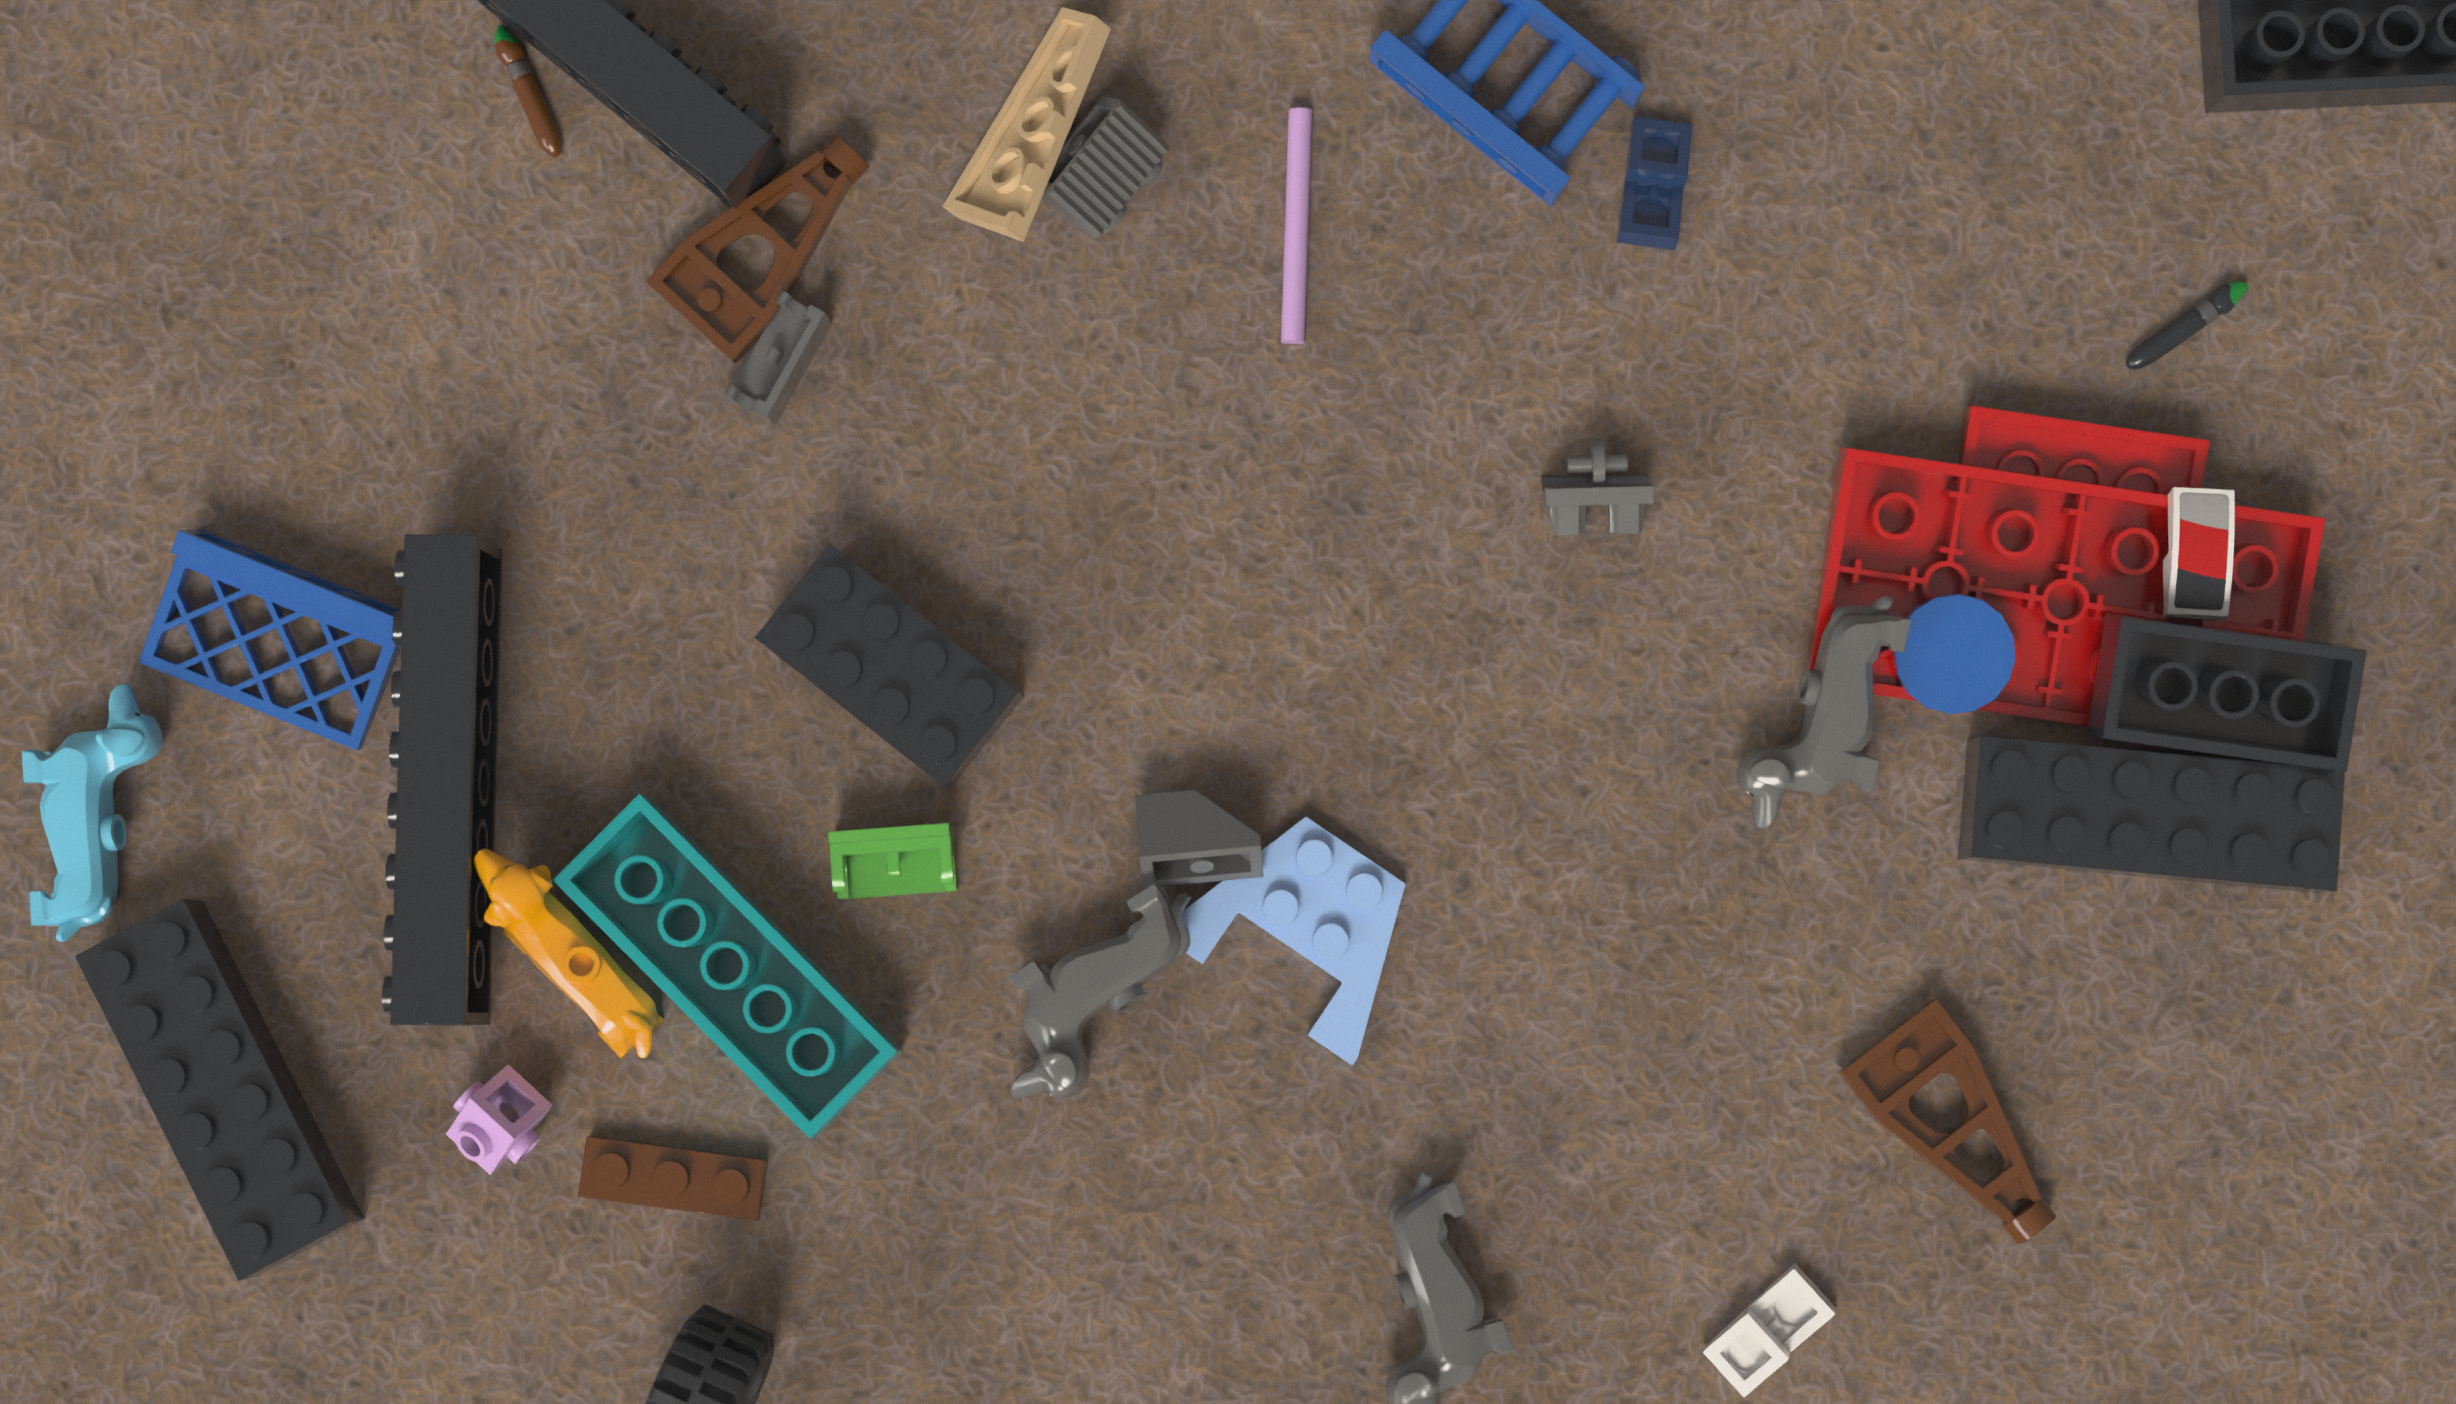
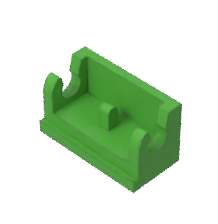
M950 823L828 832L833 892H837L838 900L958 891L954 828Z

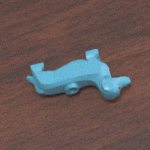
M129 683L118 685L112 690L109 699V719L106 729L72 734L62 742L55 752H43L42 750L22 751L24 782L43 783L46 785L40 801L41 820L57 868V875L54 879V893H51V897L48 896L46 891L29 892L31 926H59L56 934L57 941L65 942L81 927L101 923L109 917L118 890V850H123L127 842L125 821L121 815L114 812L113 783L122 771L149 761L158 755L163 746L160 725L154 717L140 712Z

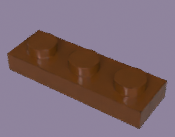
M587 1136L578 1197L757 1221L760 1220L768 1159Z

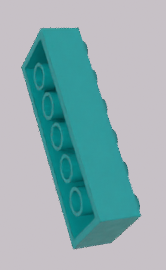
M638 794L553 879L809 1139L820 1136L904 1051L652 797Z

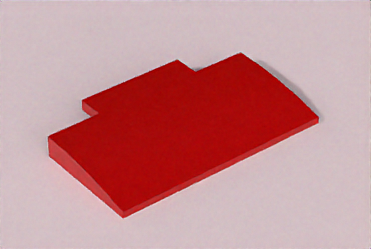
M1968 405L1958 464L1840 447L1808 669L1814 670L1822 634L1832 614L1838 607L1845 604L1869 605L1876 599L1887 595L1893 598L1892 606L1887 612L1906 617L1913 607L1937 596L1958 593L1983 600L1999 612L2011 630L2014 639L2016 659L2009 682L1995 700L1977 710L2088 726L2106 612L2304 639L2325 518L2235 505L2234 556L2228 617L2225 620L2164 617L2163 559L2169 552L2168 494L2173 487L2202 488L2210 441ZM1881 645L1879 657L1872 665L1873 695L1917 701L1905 692L1899 681L1895 665H1893L1892 650H1889L1888 646Z

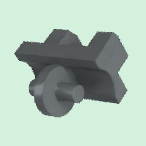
M1590 438L1588 455L1567 456V473H1589V475L1541 477V496L1545 506H1548L1554 534L1558 536L1586 533V505H1608V530L1610 533L1639 534L1642 532L1646 504H1654V485L1649 484L1648 474L1605 475L1606 472H1627L1628 462L1627 454L1605 455L1603 438Z

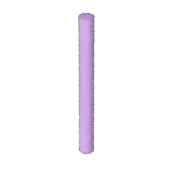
M1303 107L1290 108L1288 114L1281 343L1304 344L1312 110Z

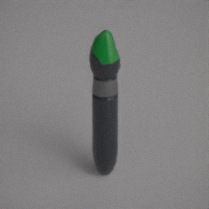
M2236 280L2218 286L2209 295L2207 300L2195 305L2192 309H2189L2139 344L2128 356L2126 366L2135 370L2156 362L2202 330L2204 326L2210 324L2218 315L2228 314L2249 288L2247 282Z

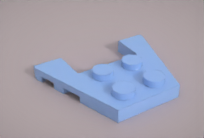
M1305 817L1261 851L1264 877L1221 881L1182 912L1191 941L1186 953L1204 964L1235 916L1241 914L1341 982L1340 987L1308 1033V1036L1353 1066L1358 1058L1405 883Z

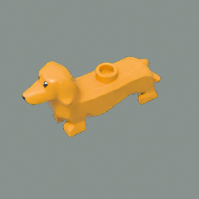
M485 848L478 851L474 857L475 868L492 901L484 915L485 922L490 925L501 926L505 929L503 933L529 957L550 981L591 1018L600 1031L598 1035L620 1059L634 1047L636 1048L637 1056L646 1058L652 1050V1031L664 1019L657 1013L656 1005L651 997L618 966L608 952L575 916L549 892L552 887V880L548 866L540 865L528 869Z

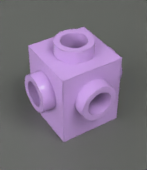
M508 1064L485 1085L477 1081L461 1095L453 1106L459 1112V1115L446 1135L457 1144V1147L465 1157L475 1161L491 1175L508 1159L517 1165L535 1148L541 1140V1137L535 1133V1130L552 1107V1104Z

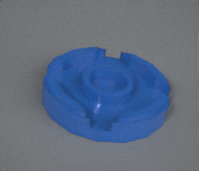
M1953 593L1924 601L1913 607L1907 614L1906 618L1911 620L1905 651L1904 653L1892 651L1896 674L1907 694L1926 708L1947 714L1972 712L1995 700L2009 682L2016 659L2013 634L1999 612L1983 600Z

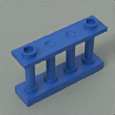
M1438 0L1409 36L1401 35L1397 39L1385 29L1370 48L1369 62L1550 207L1561 197L1569 184L1571 177L1563 172L1566 169L1564 161L1617 97L1633 109L1640 101L1646 87L1639 82L1641 76L1632 64L1618 55H1613L1610 59L1538 0H1496L1506 8V11L1454 73L1448 71L1444 76L1426 62L1429 58L1426 51L1468 0ZM1526 24L1553 46L1500 110L1493 108L1491 112H1488L1472 99L1474 96L1472 88ZM1573 61L1599 83L1547 146L1539 145L1535 149L1518 136L1520 132L1518 124L1569 62Z

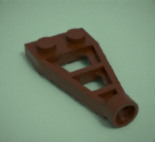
M834 135L820 151H817L747 197L737 209L732 207L685 238L646 282L730 360L737 364L775 319L781 308L779 304L775 303L779 293L784 291L791 295L847 191L869 169V165L837 135ZM830 164L840 173L839 177L831 178L827 176L824 167ZM799 192L813 203L814 211L795 239L790 241L784 240L766 223L765 216L770 209L788 194ZM749 234L762 236L772 245L775 252V261L761 287L754 291L741 289L718 266L720 252L739 238Z
M1937 999L1930 1000L1838 1071V1074L1877 1123L1996 1216L2016 1244L2029 1240L2055 1219L2056 1214L2038 1191L1974 1046ZM1940 1073H1947L1956 1079L1968 1107L1965 1121L1949 1133L1933 1131L1915 1117L1909 1108L1911 1095ZM1978 1129H1983L1989 1134L2003 1158L2002 1170L1988 1181L1977 1179L1956 1158L1954 1153L1955 1147ZM2025 1198L2028 1201L2014 1213H2011L2012 1204L2017 1199Z

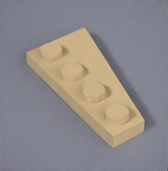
M1064 7L1061 8L943 204V208L961 220L1024 242L1111 30L1110 27L1097 16Z

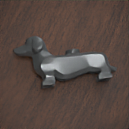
M1885 595L1869 605L1845 604L1834 611L1822 634L1814 670L1805 669L1799 682L1798 702L1799 704L1806 705L1799 736L1786 745L1762 746L1751 749L1740 760L1737 769V781L1739 787L1752 798L1755 828H1767L1772 824L1778 814L1781 800L1786 790L1821 794L1827 793L1848 780L1851 784L1856 785L1862 790L1874 791L1880 760L1869 757L1866 752L1861 751L1868 743L1874 725L1872 665L1879 657L1881 645L1888 646L1889 650L1904 653L1911 624L1910 619L1896 613L1887 612L1892 606L1893 598Z
M1154 883L1126 901L1132 912H1141L1143 915L1140 921L1130 926L1126 934L1072 951L1060 958L1052 970L1047 963L1040 966L1037 961H1032L1007 977L1014 988L1022 989L1026 992L1027 1001L1023 1025L1039 1053V1058L1034 1064L1022 1071L1014 1079L1011 1090L1015 1099L1043 1091L1053 1098H1067L1074 1096L1082 1090L1090 1075L1089 1061L1082 1041L1083 1029L1086 1023L1109 1006H1111L1114 1013H1119L1138 1003L1146 996L1141 986L1173 966L1188 951L1191 944L1190 933L1182 916V912L1191 899L1185 892L1177 894L1172 900L1166 887H1160Z
M1422 1171L1415 1188L1395 1198L1389 1205L1387 1212L1391 1238L1402 1269L1401 1273L1393 1275L1395 1288L1405 1310L1415 1307L1423 1332V1341L1417 1353L1398 1365L1388 1375L1385 1384L1388 1404H1439V1394L1441 1391L1473 1378L1488 1352L1493 1351L1494 1353L1504 1355L1514 1351L1504 1321L1502 1319L1495 1321L1494 1317L1483 1320L1484 1305L1480 1291L1447 1241L1448 1229L1444 1222L1443 1214L1446 1217L1451 1215L1453 1218L1467 1214L1456 1181L1446 1180L1433 1185V1176L1430 1171Z

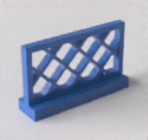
M203 529L178 530L171 553L177 555L139 663L354 750H360L375 717L400 647L395 646L393 640V618L396 610L402 609ZM190 570L209 577L219 600L192 611L183 591ZM225 583L241 590L230 595ZM253 594L264 599L273 622L247 633L233 602ZM280 606L293 610L295 613L284 617ZM176 608H178L181 617L173 620ZM219 608H223L236 639L210 650L196 619ZM308 616L318 620L328 644L301 655L288 624ZM185 624L198 652V656L178 663L159 655L168 631ZM335 628L348 632L350 635L339 639ZM277 629L291 661L264 672L251 640ZM360 638L382 646L375 669L356 678L343 646ZM240 646L253 678L237 685H232L222 680L213 657ZM332 651L346 683L319 694L305 662ZM202 662L207 674L190 667ZM294 668L308 699L292 707H287L277 703L268 679ZM370 680L364 695L360 684ZM257 684L262 696L245 689ZM346 690L350 691L359 711L351 732L331 724L322 701ZM311 706L316 718L299 711Z

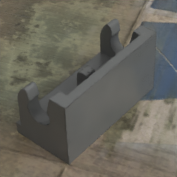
M784 291L779 293L775 301L781 307L775 319L763 331L759 340L750 348L732 382L723 394V399L776 426L832 325L824 311L812 305L806 307L795 301L790 294Z

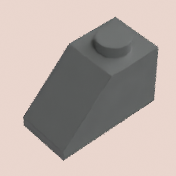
M1160 789L1151 794L1135 795L1139 858L1144 888L1154 883L1161 887L1264 877L1260 835L1198 791Z

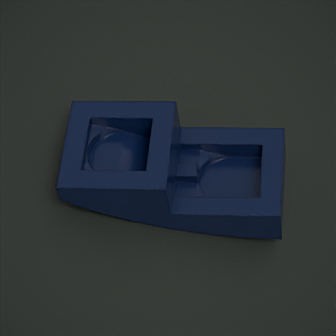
M1634 116L1628 148L1617 243L1668 250L1676 249L1680 232L1683 190L1688 176L1693 124Z

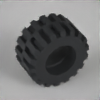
M704 1304L688 1318L676 1336L658 1371L645 1404H755L772 1362L774 1335Z

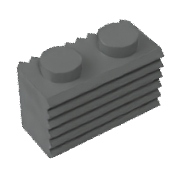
M1102 95L1065 141L1042 199L1079 232L1098 238L1103 233L1114 229L1121 222L1126 213L1125 202L1132 198L1133 192L1139 189V187L1149 184L1158 175L1163 164L1161 160L1162 155L1169 151V145L1122 100Z

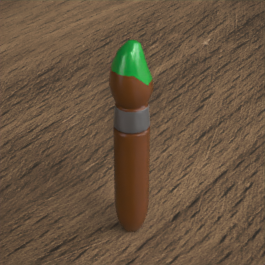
M500 25L494 34L496 54L507 67L513 87L540 146L550 156L558 157L562 151L561 137L537 81L533 76V72L525 60V51L521 43L511 34L507 27Z

